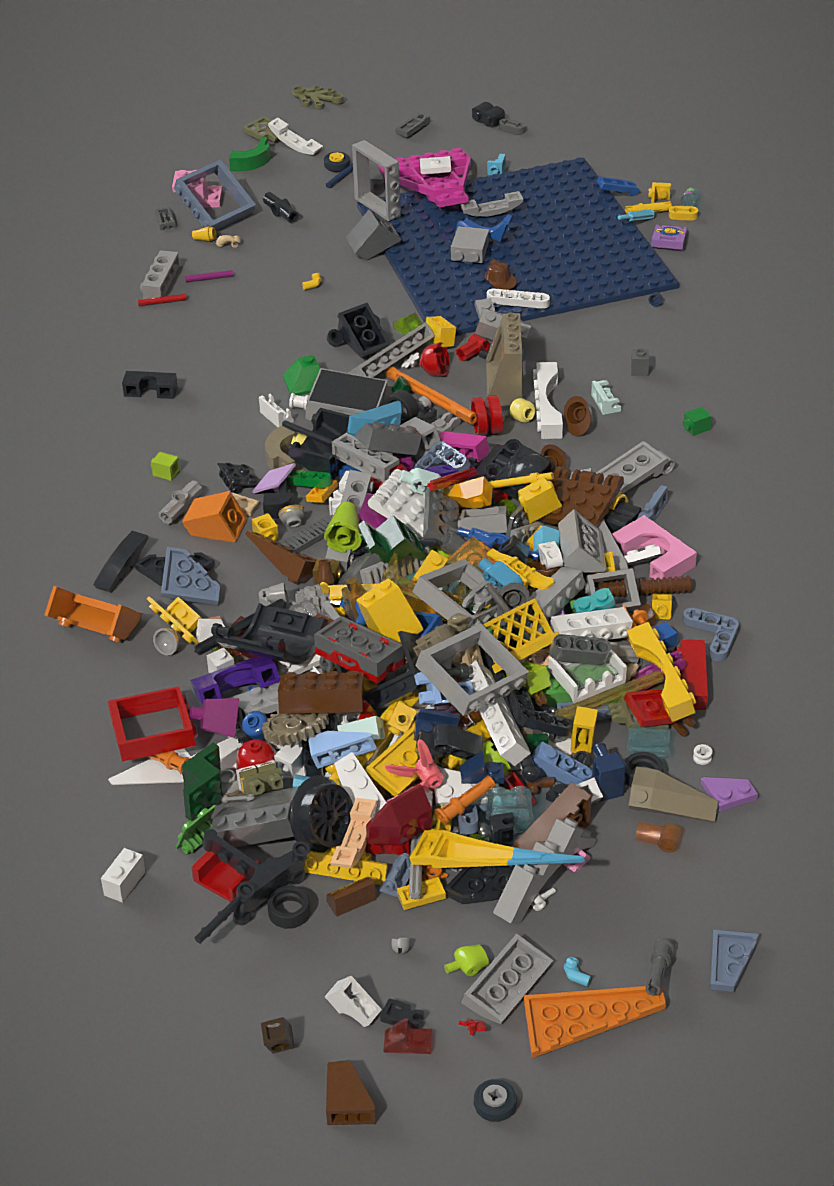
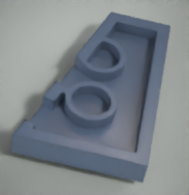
M713 930L710 990L734 992L759 940V934Z

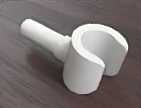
M554 888L541 895L537 893L531 903L535 911H540L545 907L546 902L544 900L556 892Z

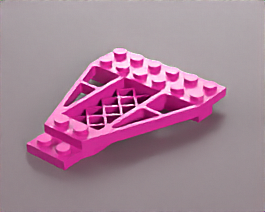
M454 148L451 151L440 150L434 154L425 153L422 156L412 155L410 158H396L399 161V180L401 186L424 194L430 201L435 202L438 207L469 202L468 196L465 193V186L471 169V157L463 149ZM450 156L451 172L421 174L420 159ZM377 164L385 183V168Z

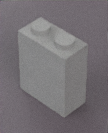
M458 226L451 245V260L483 263L489 245V229Z

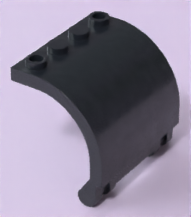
M258 603L249 628L240 638L236 637L234 627H223L222 624L218 623L212 625L211 633L217 637L216 642L225 648L292 664H300L314 653V634L324 628L328 620L323 617H313L306 613L279 607L273 608Z

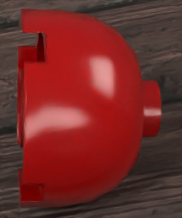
M442 342L428 345L423 350L420 358L421 368L433 377L446 376L449 373V370H447V366L450 365L449 354L446 347L441 346Z
M261 739L245 742L237 752V770L252 765L256 767L258 764L271 760L275 761L274 756L276 752L274 747Z

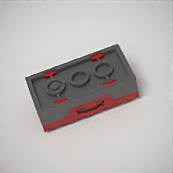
M340 616L314 634L315 654L350 671L364 673L365 678L375 683H379L386 678L387 672H393L403 665L402 644L345 617Z

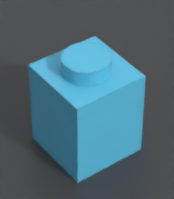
M543 525L534 534L533 551L539 553L538 544L555 541L559 548L560 531Z

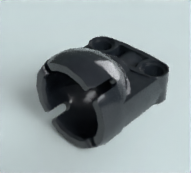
M510 439L498 450L486 466L485 478L489 482L530 476L531 473L537 472L539 474L550 473L555 469V465L550 458L524 446L519 440ZM531 483L496 489L519 502L518 491Z

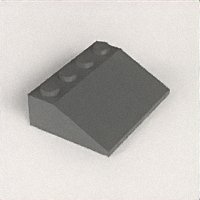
M298 787L254 795L255 799L250 801H230L214 817L211 829L217 832V836L235 848L293 837L290 825V807Z

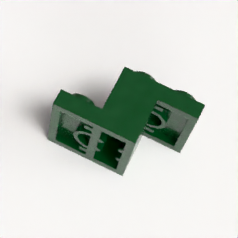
M394 515L390 516L377 529L364 520L358 525L362 532L360 535L367 543V550L371 554H377L383 563L387 562L394 567L408 554L413 558L417 557L421 561L427 557L416 533Z
M214 742L182 764L185 817L191 821L195 820L204 808L209 809L213 805H217L222 799L219 746Z

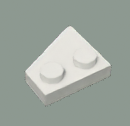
M656 544L646 546L644 551H629L624 558L627 565L651 561L652 558L664 555L666 551L659 546L656 547Z

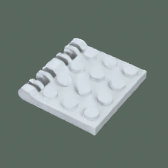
M396 469L380 486L376 494L368 500V506L386 518L394 515L413 530L417 537L424 539L425 495L412 491L409 483L400 481L399 477L402 471Z

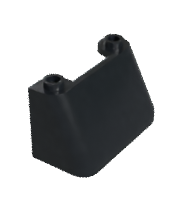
M319 408L311 419L313 424L312 431L335 440L348 433L349 416L351 415ZM309 437L302 444L295 441L288 449L290 458L309 471L330 473L332 480L337 478L338 470L342 469L343 465H346V463L337 459V455L332 454V447Z

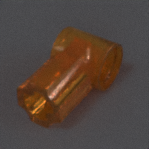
M639 822L635 840L657 844L662 851L674 852L682 832L680 827L673 823H667L662 827Z

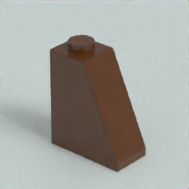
M327 1062V1125L376 1124L375 1105L352 1062Z

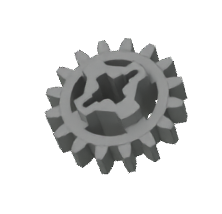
M320 584L306 586L295 594L297 605L310 607V609L321 608L322 602L329 601L331 604L329 599L330 592L328 594L322 593Z

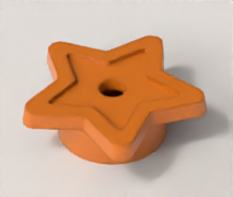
M432 865L422 866L424 872L422 881L436 877L442 880L448 877V874L443 872L442 868H433Z

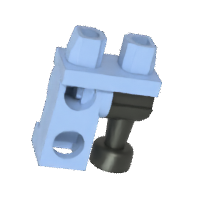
M466 663L458 664L456 668L446 669V667L441 666L452 678L458 677L460 680L469 678V668ZM422 672L415 675L416 684H426L427 688L426 692L419 693L420 704H430V707L452 704ZM472 681L458 683L469 696L474 694Z

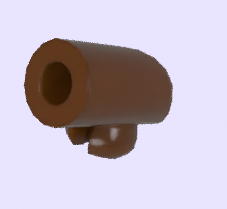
M538 777L536 781L528 782L526 787H528L531 795H537L539 792L538 788H551L554 785V777Z

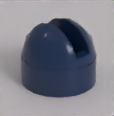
M659 292L652 293L648 299L649 303L652 306L660 305L662 295Z

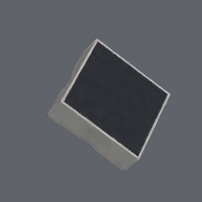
M320 368L307 400L305 419L311 420L313 414H316L319 408L354 415L383 406L388 380Z

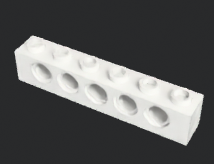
M477 660L468 666L469 678L465 679V682L472 681L474 693L496 683L491 671ZM503 697L496 699L490 705L486 704L479 708V712L500 756L516 766L531 754Z

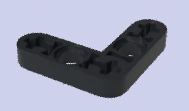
M525 686L508 694L515 720L519 725L564 737L570 734L573 728V723L570 720L534 710L529 692Z

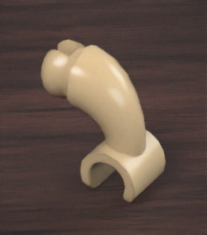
M222 235L217 238L216 245L223 247L225 243L231 242L232 247L237 248L241 238L239 236Z

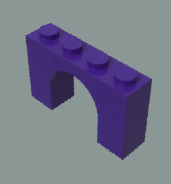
M257 656L190 681L196 699L203 705V700L222 699L221 694L233 687L247 683H257L263 688L280 682L275 662L271 658Z

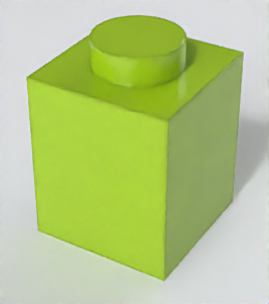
M159 452L151 460L150 465L155 477L172 481L180 471L178 456Z

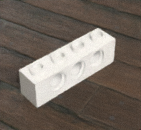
M623 607L552 616L550 627L553 633L558 631L559 634L601 637L610 640L628 637L626 631L632 628L633 621Z

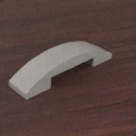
M520 191L504 194L505 199L476 204L474 199L461 203L460 206L463 213L468 215L492 216L517 207L523 202V197Z

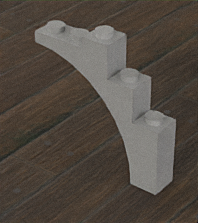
M566 817L565 820L556 819L545 842L536 841L532 851L574 855L585 848H592L597 839L590 836V831L579 828L577 826L578 822ZM563 863L515 865L493 913L511 924H520L537 893Z

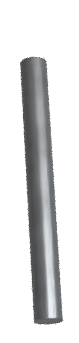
M492 583L487 584L485 589L503 614L510 611V608ZM514 615V621L520 623ZM513 626L516 632L519 634L520 628ZM524 631L523 638L530 641L529 634Z

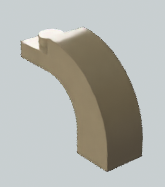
M283 426L272 431L265 441L266 462L270 470L295 463L293 459L285 454L295 434Z

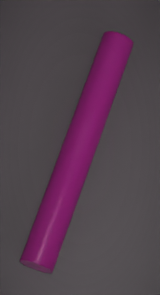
M233 271L185 276L186 282L232 277Z

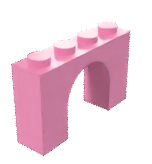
M646 516L640 517L612 534L623 556H626L629 551L656 544V547L659 546L665 549L666 553L650 562L649 577L654 578V580L657 577L660 579L666 577V579L668 577H679L696 567L697 552Z

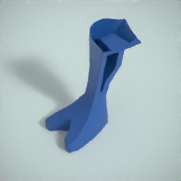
M508 214L493 228L480 226L467 217L465 220L458 222L456 231L458 226L489 229V238L501 242L512 216Z

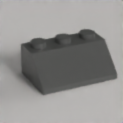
M374 422L373 424L366 423L356 433L355 437L368 450L417 455L422 435L413 426H406L404 428L397 424H390L388 426L380 422Z

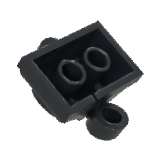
M368 302L338 313V329H331L326 338L327 342L334 347L340 346L342 341H344L360 358L385 349L391 344L380 326L379 317L373 313Z

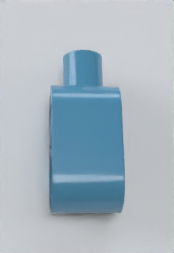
M483 558L480 561L478 567L484 571L483 578L485 581L492 583L500 589L514 582L523 585L520 576L503 562L496 561L493 564L487 558Z

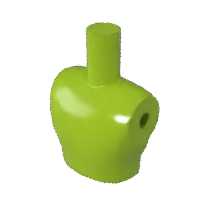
M481 945L463 946L454 952L455 961L445 964L444 968L447 974L461 969L467 976L471 977L476 975L483 967L489 965V961Z

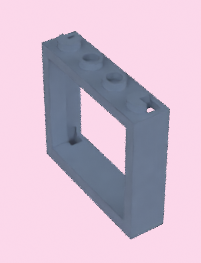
M221 159L176 179L174 185L176 194L182 198L193 216L201 223L202 228L211 226L217 231L253 214L256 206ZM212 173L217 175L241 206L215 220L209 216L186 186Z

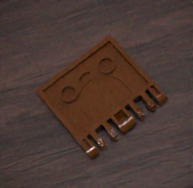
M556 466L553 470L554 479L550 481L554 485L562 507L536 521L558 524L575 509L598 528L622 488L624 477L609 474L604 481L602 473L596 474V472L584 470L581 472L576 469L570 480L571 469Z

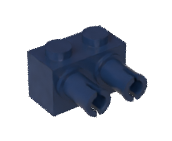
M597 743L593 747L597 757L593 758L592 778H595L603 795L599 801L601 802L623 796L624 787L626 786L624 775L627 772V766L617 752L610 754L605 743Z

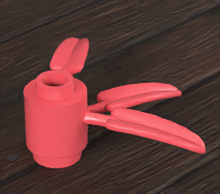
M420 739L417 744L420 760L416 763V768L385 765V769L395 775L412 777L414 773H417L422 781L420 784L425 785L428 789L439 787L444 780V775L432 759L428 746Z

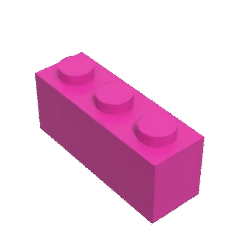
M445 431L438 434L441 441L465 455L466 458H469V456L476 458V462H479L490 452L486 436Z

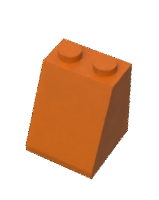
M226 491L194 499L182 523L191 536L236 542L248 518L232 492Z

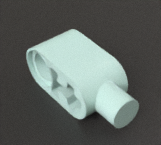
M415 468L410 472L402 470L399 480L409 483L412 491L425 495V490L428 488L427 483L441 476L434 472Z

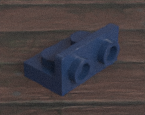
M420 708L415 719L413 740L417 741L418 731L434 734V727L439 724L457 727L460 715Z

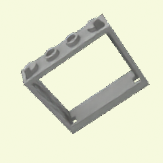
M365 140L353 144L355 199L387 221L401 216L399 161ZM369 159L385 168L386 202L370 192Z
M465 559L420 576L412 591L447 620L456 613L467 615V629L480 623L483 625L497 617V604L495 601L490 603L493 607L471 615L438 589L460 580L473 590L485 581L483 573Z
M481 623L421 651L415 665L463 716L472 711L476 712L486 704H492L500 697H506L516 689L519 690L526 683L529 673ZM479 644L509 676L469 696L438 663Z

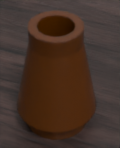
M330 560L319 561L316 584L325 582L328 586H331L335 583Z

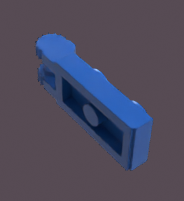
M600 176L597 179V183L604 191L626 192L629 195L635 196L640 191L633 181Z

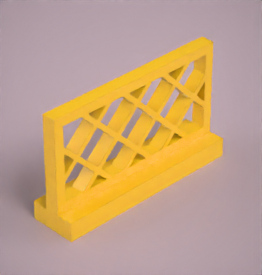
M535 598L483 624L485 628L488 627L494 630L493 636L498 639V633L506 636L505 643L499 642L518 661L552 644L554 637L559 634L558 631L553 633ZM529 605L532 606L535 612L534 616L527 613ZM515 613L522 616L521 623L514 621ZM526 618L533 621L532 629L525 626ZM501 620L508 623L507 631L500 628ZM538 624L542 625L545 634L537 631ZM512 626L520 628L518 636L511 633ZM524 631L531 634L530 641L523 638ZM510 638L517 641L516 648L509 646ZM494 661L495 664L492 665L494 672L497 673L503 670Z

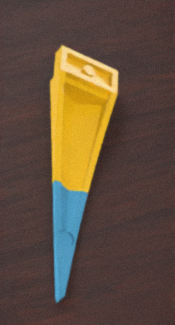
M424 830L409 858L412 865H432L433 868L585 862L583 856L514 848L466 837L446 830Z

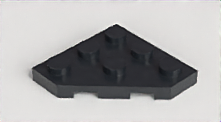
M202 552L194 553V556H190L206 571L215 567V560ZM156 554L148 555L135 564V569L162 587L165 557H157Z
M515 865L464 867L444 888L446 896L460 904L499 900Z

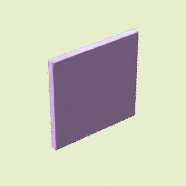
M293 463L270 470L252 492L257 493L273 488L278 493L279 485L296 464Z

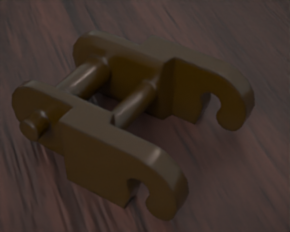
M460 712L456 713V715H460V721L464 726L463 730L469 729L471 725H476L477 719L473 720L469 713L466 715L470 721L467 725L462 719L463 715Z

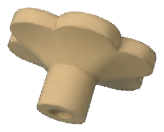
M631 663L627 666L626 682L636 675L639 668L637 663Z

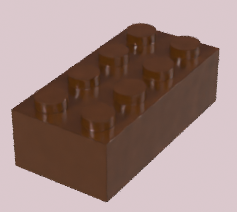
M329 671L323 674H317V672H307L305 674L287 672L281 674L278 687L279 714L363 712L365 696L364 673H359L358 671H348L347 673Z

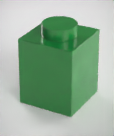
M703 407L685 412L683 427L692 436L711 430L712 416Z

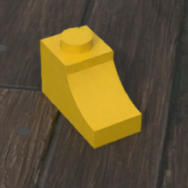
M442 316L426 317V322L435 335L432 338V342H442L441 346L446 348L454 346L456 327Z

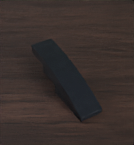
M132 530L118 545L93 584L95 588L112 593L118 580H123L129 567H134L149 536Z

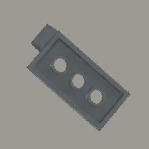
M428 487L425 490L423 538H437L439 543L436 546L451 556H460L467 546V541L462 538V535L448 531V527L458 529L459 504L454 499L445 496L440 490L430 491Z

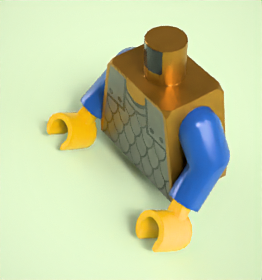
M350 578L346 581L347 586L341 589L343 599L339 603L340 607L334 609L339 616L344 617L346 612L353 622L367 626L356 601L367 591L358 583L357 578Z

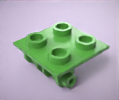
M215 805L209 809L204 808L197 815L198 818L193 822L189 820L181 828L183 830L182 833L177 837L179 840L175 847L176 849L182 845V851L188 854L193 853L203 844L205 831L212 827V823L209 820L216 807Z

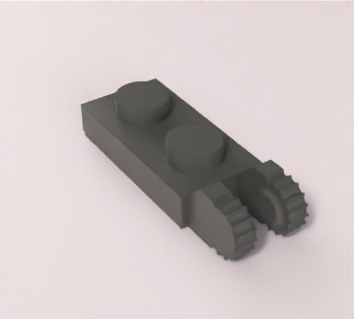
M418 113L396 127V134L409 137L423 126H427L431 121L430 117H424L423 114Z

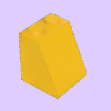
M389 578L356 600L368 629L400 644L402 643L398 635L399 631L418 634L423 630L401 589Z

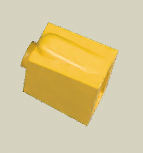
M544 477L518 491L520 505L523 506L524 512H526L525 518L529 523L562 507L553 483L547 481Z

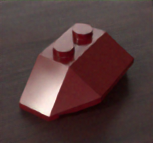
M419 784L389 800L376 813L374 819L366 824V842L368 844L400 845L432 827L433 791Z

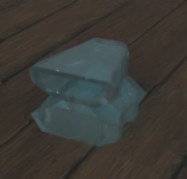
M516 786L511 790H506L503 787H494L487 791L486 820H489L490 815L513 812V834L525 832L533 824L531 790L524 786Z

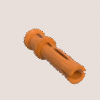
M175 751L147 756L163 763L169 770L175 769L179 771L181 775H183L182 764L190 759L189 757L179 756Z
M488 775L457 798L452 797L445 806L435 809L439 820L447 826L451 819L458 814L462 815L465 808L495 788L494 780Z

